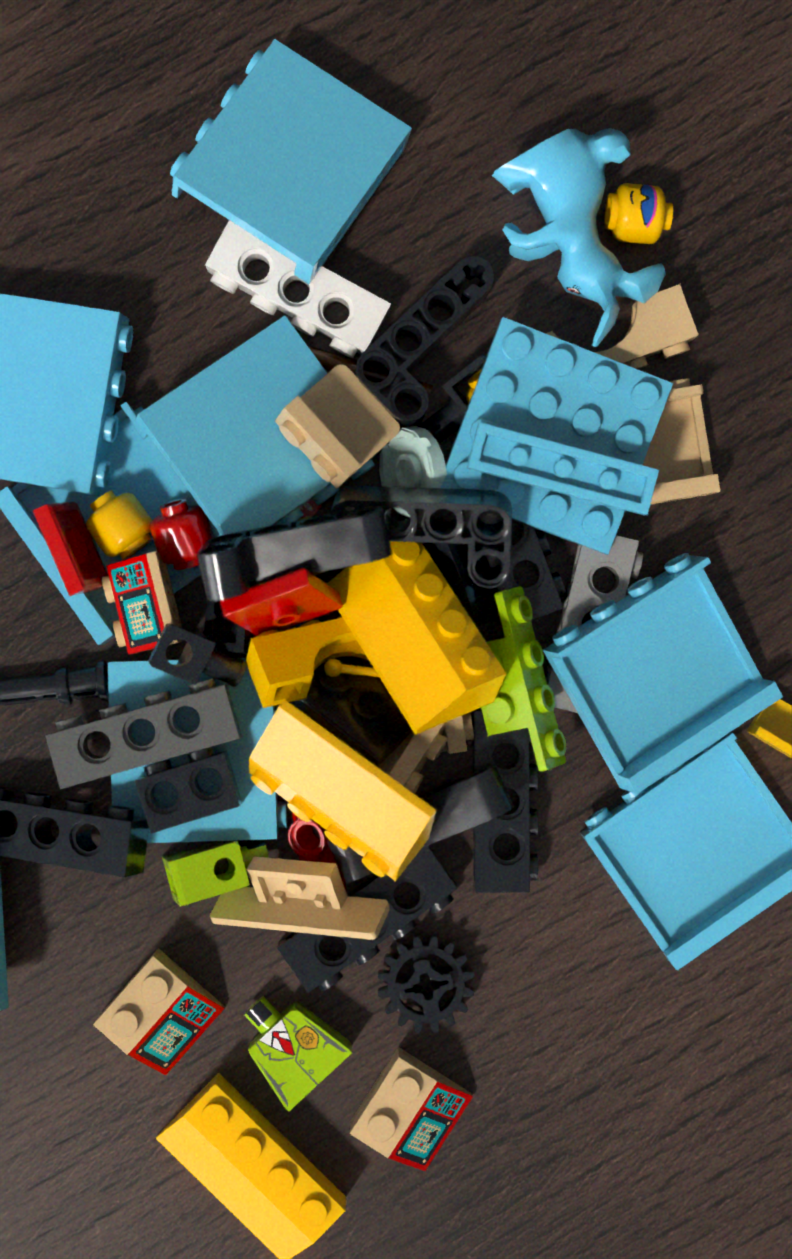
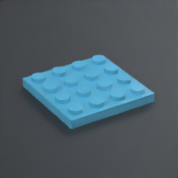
M502 317L445 465L447 474L440 488L499 491L507 496L511 502L513 520L608 555L625 510L467 469L477 425L481 422L643 465L673 383Z

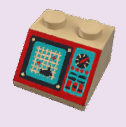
M155 551L106 565L108 576L102 577V584L107 602L116 603L119 620L113 621V628L119 648L126 646L128 655L154 649L166 624L172 623L182 628L167 564L163 563L160 552ZM175 640L172 643H170V645L183 642L185 640Z
M158 948L104 1009L93 1025L128 1056L167 1075L225 1009V1006Z
M398 1047L351 1119L350 1134L391 1160L426 1171L470 1103L473 1094Z

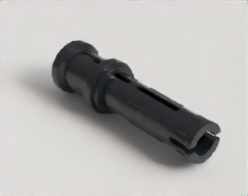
M105 660L98 661L96 666L70 669L68 665H60L59 668L55 669V672L0 678V705L4 706L48 700H58L60 704L72 705L74 700L100 697L102 701H109L108 664Z

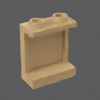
M690 379L669 381L673 385L643 462V466L659 470L650 505L721 492L718 474H713L701 403V395L704 394L703 385L691 386Z

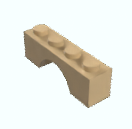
M680 284L657 292L646 303L636 301L632 305L631 323L624 339L610 349L594 353L635 369H641L648 365L646 358L662 352L664 359H668L689 351L688 342L693 341L698 336V332ZM553 331L546 333L548 335L558 338L553 333Z

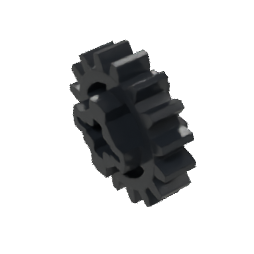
M433 933L428 943H422L418 934H413V946L407 947L401 940L398 941L396 944L399 955L396 957L386 953L384 956V961L390 966V969L378 970V979L388 982V985L378 989V996L381 998L390 997L391 999L384 1007L385 1012L390 1014L399 1011L397 1023L401 1027L409 1019L414 1021L415 1033H420L424 1023H430L433 1032L437 1033L439 1032V1021L443 1019L451 1026L455 1025L453 1012L455 1010L463 1013L468 1011V1006L462 1000V997L474 996L475 992L473 987L465 984V981L474 977L473 969L461 968L468 959L465 952L454 956L452 954L455 946L454 942L449 940L441 947L438 945L437 934ZM428 954L444 959L452 968L438 967L429 961ZM412 958L414 965L409 973L396 979L402 965ZM423 973H428L431 980H438L432 983V991L424 993L421 986H414L420 983V975ZM455 987L451 999L443 1007L439 1008L438 1002L444 992ZM400 998L403 1000L413 999L423 1006L424 1012L408 1007Z

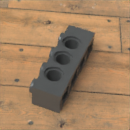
M215 678L198 682L196 685H188L189 695L172 699L171 692L166 691L145 697L146 707L128 711L126 703L99 710L101 719L86 724L83 722L82 715L56 722L57 732L45 735L60 789L240 739L242 734L228 685L217 686ZM190 706L199 713L200 724L195 731L187 732L178 727L175 717L180 707ZM137 719H147L154 725L155 737L151 743L141 744L133 738L132 725ZM100 731L109 737L111 747L106 756H96L89 750L88 738L92 732Z

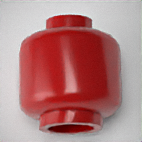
M178 499L161 505V514L151 521L150 530L156 550L160 552L163 563L172 564L175 570L198 566V550L207 540L214 538L207 515L200 506L188 505L186 499Z

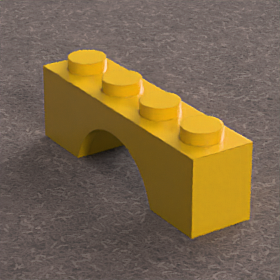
M342 617L325 622L313 620L304 623L298 628L281 632L277 630L263 632L257 637L251 638L246 665L263 708L279 705L284 700L292 702L307 698L314 671L330 659L342 656L369 659Z

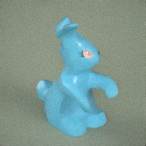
M612 128L600 130L594 135H586L577 129H566L495 170L492 176L513 195L524 188L531 189L546 225L538 231L527 234L522 233L513 223H506L503 232L512 244L508 248L509 253L515 258L532 261L544 258L558 249L562 252L561 266L557 277L564 290L599 303L605 311L592 343L594 347H597L614 326L620 311L615 296L627 297L646 303L658 292L666 273L662 264L648 266L634 273L625 272L615 255L600 243L596 214L602 202L606 186L605 165L610 162L621 163L631 155L630 142L621 131Z

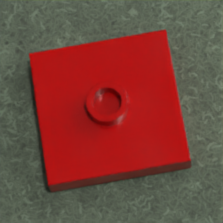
M75 502L52 503L33 510L69 596L103 588L102 577L108 576L91 534L86 528V523L78 504Z
M304 568L252 587L248 592L240 596L220 601L224 617L256 636L269 630L280 631L343 608L340 593Z

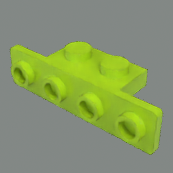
M519 586L495 593V600L505 638L486 643L506 672V676L495 701L481 707L488 736L528 728L539 771L542 772L566 763V741L563 733L557 726L554 714L555 697L552 689L547 685L542 666L544 662L543 650L534 635L531 623L533 616L532 606L529 599L524 595L523 588Z

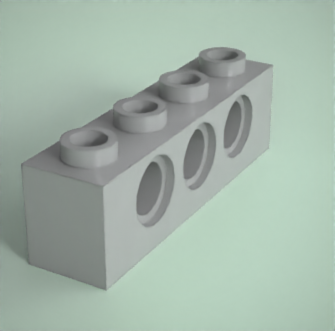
M616 535L608 555L578 544L557 633L571 625L581 626L584 615L589 611H593L601 604L608 601H615L616 603L627 596L626 592L630 577L637 579L642 565L643 553L637 551L639 541ZM600 567L610 569L615 576V585L608 593L597 591L592 583L593 574ZM549 662L546 682L553 691L555 708L578 713Z

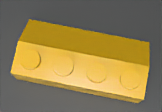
M390 541L393 552L391 556L370 563L348 566L327 584L340 593L343 608L338 609L339 613L414 734L417 735L493 703L506 676V672L421 542Z
M284 700L249 757L251 780L265 793L272 795L276 792L289 802L287 804L288 808L303 821L309 822L312 819L326 829L324 832L326 837L336 846L345 850L349 846L363 857V864L371 872L380 877L388 875L396 881L429 839L436 810L289 702Z
M220 1073L156 1136V1139L279 1259H290L314 1244L346 1211V1196Z

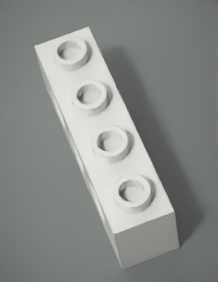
M230 220L205 264L207 271L213 274L210 280L213 284L232 294L239 288L253 296L250 303L270 315H274L276 310L292 317L290 323L294 328L311 337H314L316 331L332 339L330 347L350 358H354L356 352L361 355L373 344L391 311V303L324 267L320 268L310 284L304 282L294 275L295 262ZM253 260H263L270 266L268 275L260 281L250 280L244 274L246 266ZM294 281H301L310 289L308 297L299 303L291 302L284 296L286 286ZM335 302L344 304L350 312L347 320L341 324L329 323L323 316L324 310L329 304Z

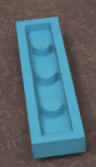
M481 422L477 425L466 467L470 470L641 515H648L659 473L658 469Z

